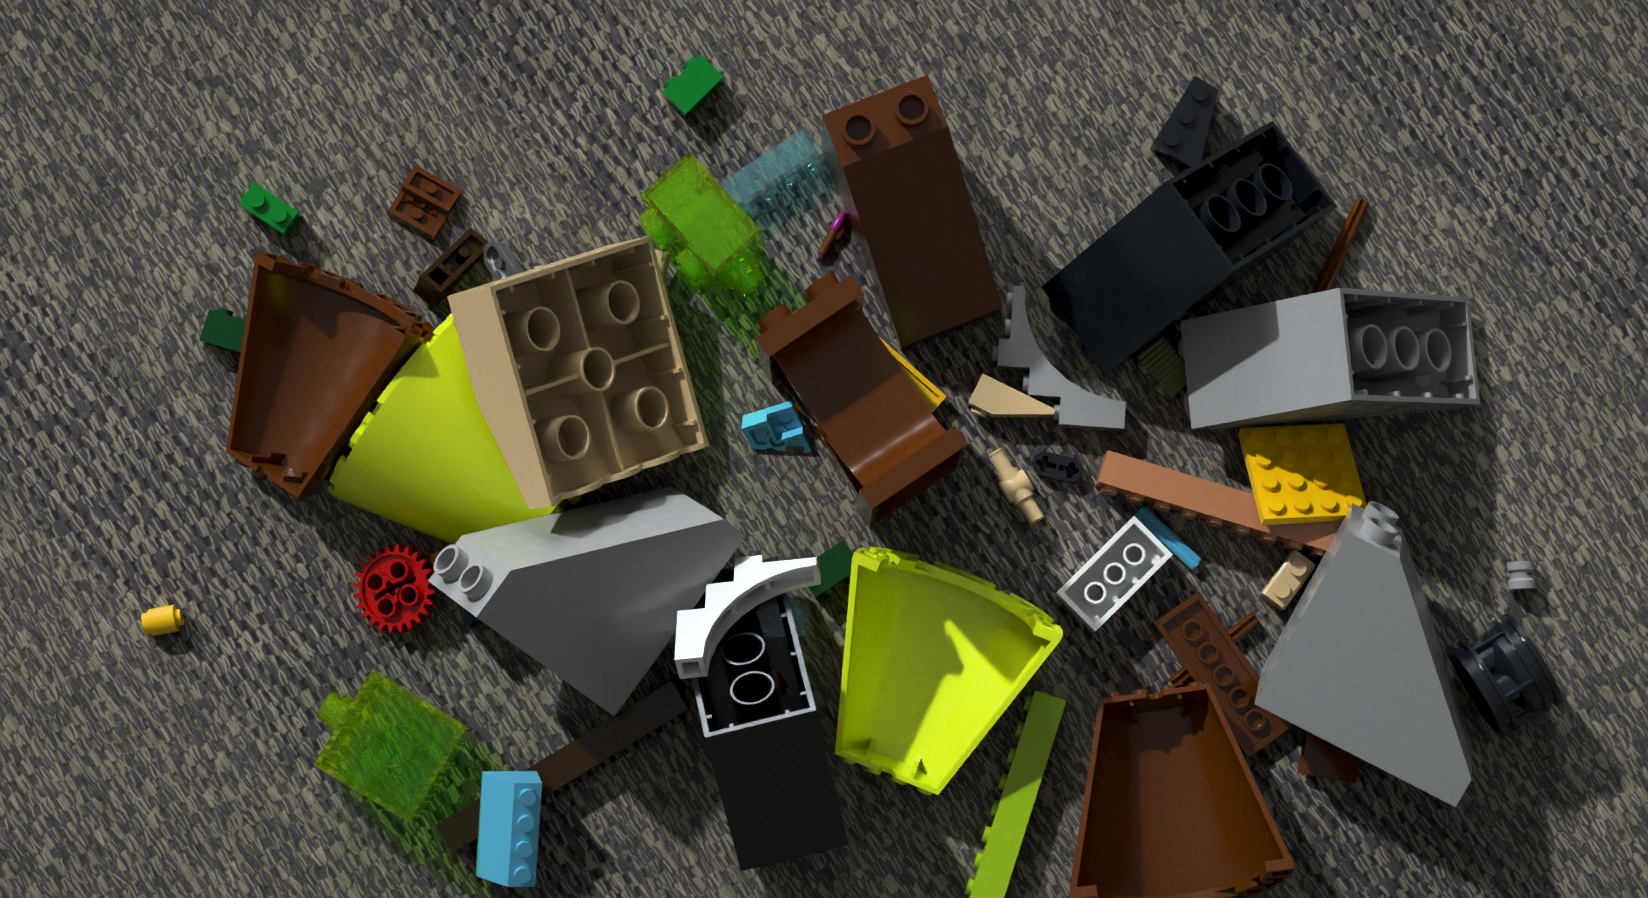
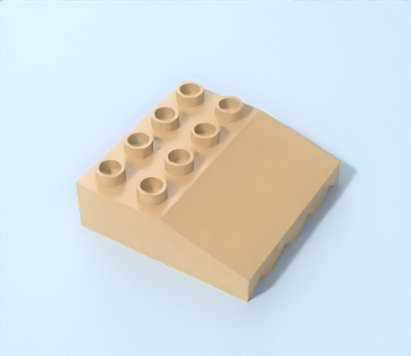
M651 236L607 245L447 296L453 315V323L458 333L468 368L469 379L472 383L478 406L529 509L556 505L563 499L593 491L601 487L602 484L639 473L641 469L669 462L678 458L681 454L709 446Z

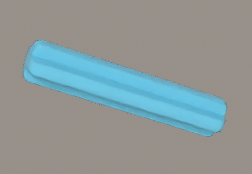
M1143 506L1135 514V517L1189 569L1193 570L1198 566L1201 558L1150 510Z

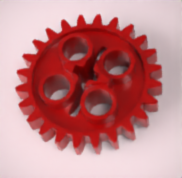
M396 544L395 548L393 545H385V551L382 548L375 549L376 556L373 554L367 555L369 563H360L361 568L364 570L363 573H355L361 579L360 583L353 584V587L359 588L360 591L353 595V598H361V602L356 608H365L362 618L371 617L369 625L376 626L379 624L378 630L386 631L388 628L389 633H396L397 630L402 633L407 632V627L409 629H416V622H426L423 614L432 615V611L428 606L437 605V602L432 599V595L439 594L440 592L433 589V584L428 581L435 572L434 569H427L430 559L421 560L423 553L417 551L413 553L414 547L407 546L404 549L403 545ZM402 564L405 566L403 577L399 574V568ZM378 576L383 581L381 588H378L376 585ZM414 577L416 578L415 582L397 588V584H406ZM396 589L395 593H387L389 591ZM412 589L416 592V598L413 602L410 599ZM382 593H387V594L383 595L381 598H379L378 600L376 599V597H377L378 595H380V594H382ZM389 601L393 603V610L391 613L387 611V604Z

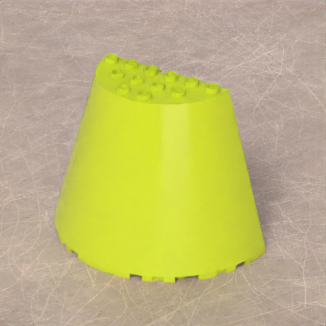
M452 313L433 331L434 336L426 344L423 342L377 399L379 403L376 405V408L372 413H367L361 425L350 439L348 446L351 447L352 451L347 458L344 455L339 458L329 481L331 484L328 486L329 493L335 498L450 545H455L462 535L564 512L570 503L576 505L583 496L581 494L563 499L560 503L549 507L529 509L478 406L474 389L469 379L468 368L458 333L453 323Z

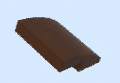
M415 165L402 184L400 193L388 209L387 216L434 241L456 205L462 190Z
M1305 730L1298 773L1356 783L1360 758Z

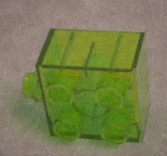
M690 151L640 195L645 210L638 217L642 224L640 226L647 236H651L652 242L661 251L670 243L675 245L680 251L674 258L679 264L676 267L697 291L706 283H709L716 292H719L727 284L731 290L737 288V291L744 297L765 279L762 271L757 269L760 264L756 261V258L765 251L764 232Z
M372 669L354 699L347 694L341 697L340 694L331 691L322 703L316 717L326 722L325 727L331 730L333 734L314 763V766L408 823H417L474 728L385 674Z

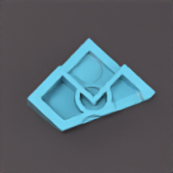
M793 400L743 415L742 430L752 449L765 450L772 448L776 451H786V446L804 447L803 453L812 452L807 431Z

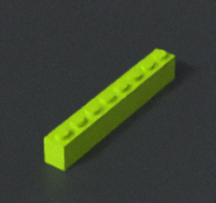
M1034 691L1032 696L1027 695L1022 710L1027 711L1024 722H1018L1014 734L1019 739L1016 748L1010 747L1006 763L1010 764L1008 774L1002 773L998 789L1002 790L999 801L994 799L989 815L994 816L991 827L985 826L981 841L985 842L983 853L977 852L973 868H976L977 872L974 879L969 878L964 893L969 895L968 898L1005 897L1066 700L1038 691Z

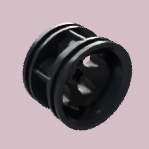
M1509 613L1501 616V623L1497 620L1490 623L1491 629L1484 632L1483 637L1470 645L1466 640L1461 639L1458 641V648L1451 645L1446 649L1459 680L1476 708L1491 729L1501 739L1508 736L1507 729L1515 732L1523 724L1543 712L1550 711L1551 703L1555 706L1563 703L1561 692L1547 664L1524 629Z

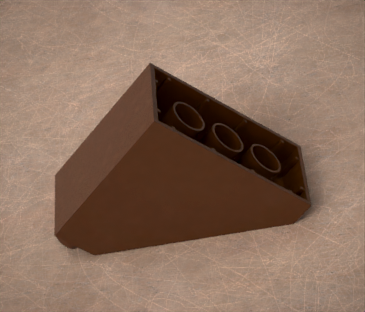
M928 75L823 114L822 154L900 350L908 349L1000 313L1003 307L949 127Z

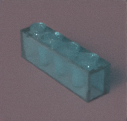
M805 126L716 185V190L734 217L738 214L745 216L755 208L753 204L761 199L764 201L771 199L778 193L776 191L777 188L783 184L790 186L800 178L798 174L806 169L810 172L822 164L821 159L824 158V152Z

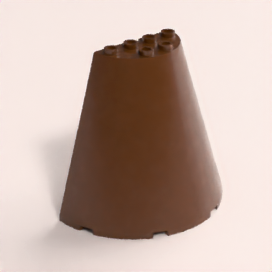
M257 251L253 267L226 453L234 457V462L238 465L253 469L252 473L254 475L269 479L273 487L288 491L289 497L298 501H304L305 498L311 497L336 466L339 458L346 453L350 447L348 445L351 437L359 428L367 413L373 412L379 403L377 399L423 342L426 344L434 335V328L429 322L425 321L424 324L420 322L422 316L414 310L379 291L369 292L362 289L363 284L304 262L298 261V264L295 265L287 261L285 257Z
M1195 681L1189 683L1186 687L1179 688L1174 685L1163 686L1160 688V692L1155 694H1149L1147 689L1136 690L1133 694L1124 696L1120 693H1112L1106 695L1103 699H1099L1070 882V898H1249L1284 883L1283 877L1289 878L1294 873L1293 860L1209 683L1204 684L1202 681Z

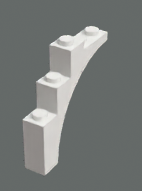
M762 555L735 558L733 582L706 584L705 608L677 611L674 660L679 678L708 676L710 660L717 644L736 621L757 605L782 593L798 588L820 585L821 574L817 557L764 562Z

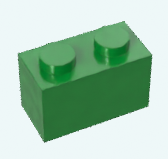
M701 54L696 59L694 57L690 58L682 67L684 71L677 78L672 76L663 86L665 89L663 97L685 119L697 110L724 83V77Z
M253 182L239 202V205L245 211L287 239L303 218L299 211L255 182Z

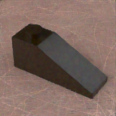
M472 228L468 229L420 275L413 292L434 309L451 293L483 256V249L488 242Z

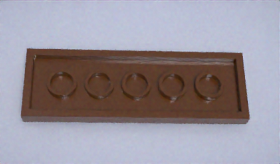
M1196 592L1153 623L1194 682L1202 681L1204 684H1210L1233 735L1247 758L1292 727L1289 721L1254 704L1259 677L1200 592Z

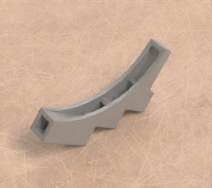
M1013 286L1012 293L1007 292L1006 309H1011L1010 319H1005L1004 335L1009 336V339L999 338L998 345H993L992 361L997 362L996 369L1028 371V375L1023 374L1022 391H1027V395L1032 398L1059 400V404H1054L1053 407L1056 409L1053 414V420H1058L1057 427L1123 431L1126 402L1103 398L1085 391L1067 380L1050 364L1038 347L1029 326L1025 309V286Z

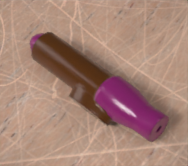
M840 211L832 222L817 252L819 260L827 257L835 241H839L845 229L844 223L847 213Z

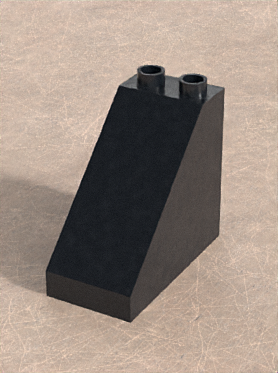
M1271 121L1164 182L1041 288L1049 297V305L1053 314L1061 321L1067 322L1081 340L1082 351L1091 363L1100 366L1104 373L1108 374L1136 356L1160 336L1165 335L1180 324V321L1191 316L1317 224L1338 206L1276 124Z
M778 556L763 559V561L774 562L779 561ZM734 567L722 569L711 584L733 582ZM706 591L693 609L705 608ZM787 592L782 593L757 605L736 621L717 644L710 660L708 676L692 678L706 745L741 871L757 867H768L777 862L813 853L820 854L833 848L849 845ZM773 670H777L789 687H785L787 694L778 696L772 674Z

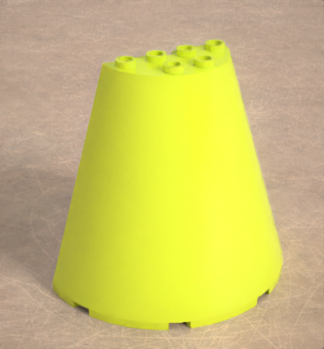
M870 547L869 551L865 548L857 549L853 554L851 564L835 754L840 756V760L848 764L854 765L856 762L866 766L865 769L873 774L880 775L882 771L892 775V781L901 785H906L907 783L914 785L923 794L932 795L934 793L939 795L1058 645L1063 636V630L1059 625L1052 624L1054 619L1035 605L1012 592L1008 595L1004 591L995 590V584L938 561H935L934 565L926 560H919L918 555L879 547Z

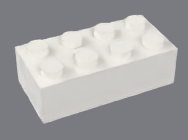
M1133 516L1054 595L1094 633L1173 554Z

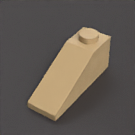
M982 374L967 406L971 407L970 412L981 418H985L986 415L990 417H1052L1056 410L985 374Z

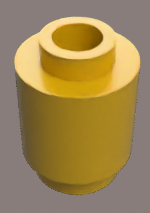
M175 605L148 609L147 613H142L141 615L142 626L146 635L152 634L157 636L180 631V625H184L182 610L177 609Z

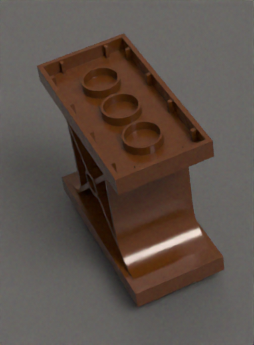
M830 272L805 290L807 294L805 298L807 304L792 314L787 305L782 304L757 322L760 326L758 331L761 334L756 338L760 368L772 385L780 381L785 386L845 473L859 496L857 510L870 528L959 468L968 444L955 426L946 431L940 425L879 338L863 312L864 293L853 276L850 275L839 282L834 273Z

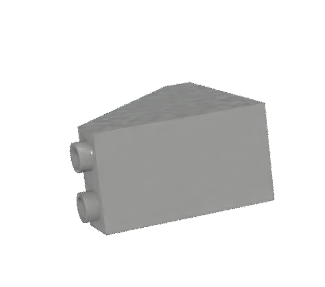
M1336 288L1180 321L1182 337L1179 340L1178 353L1181 360L1185 363L1187 392L1184 396V409L1191 420V429L1229 430L1449 410L1480 405L1468 297ZM1430 374L1431 381L1427 386L1422 387L1416 384L1415 376Z
M670 486L462 535L455 545L452 544L445 547L438 554L434 562L435 572L428 581L497 633L615 716L676 633L677 611L692 610L705 593L706 584L713 582L746 536L719 515Z
M1369 501L1365 509L1352 503L1261 670L1254 704L1456 807L1472 780V741L1403 529L1395 525L1399 516L1388 507L1374 501Z

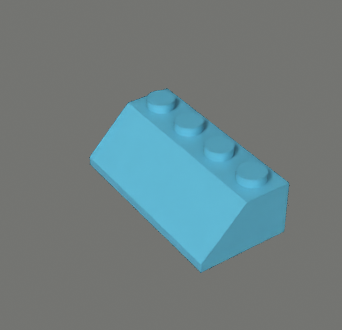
M482 771L476 877L506 887H535L542 782L537 771Z

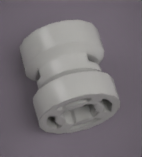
M1534 561L1507 563V571L1511 574L1508 581V590L1536 589L1535 580L1531 575L1535 570Z

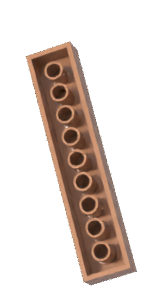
M1109 450L1104 454L1095 486L1100 488L1099 492L1115 497L1119 493L1126 496V501L1139 505L1144 501L1152 503L1151 508L1167 513L1168 510L1172 509L1178 511V516L1188 520H1193L1196 517L1205 519V525L1214 528H1220L1222 525L1231 527V533L1241 536L1251 533L1257 535L1256 540L1267 544H1272L1275 541L1281 542L1284 549L1290 551L1304 549L1309 551L1308 556L1322 560L1343 522L1261 525L1254 494Z

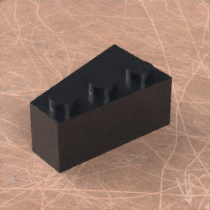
M1195 76L1154 140L1150 150L1184 171L1201 162L1218 89Z

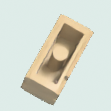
M1294 549L1289 553L1259 595L1278 610H1284L1315 569L1316 565Z

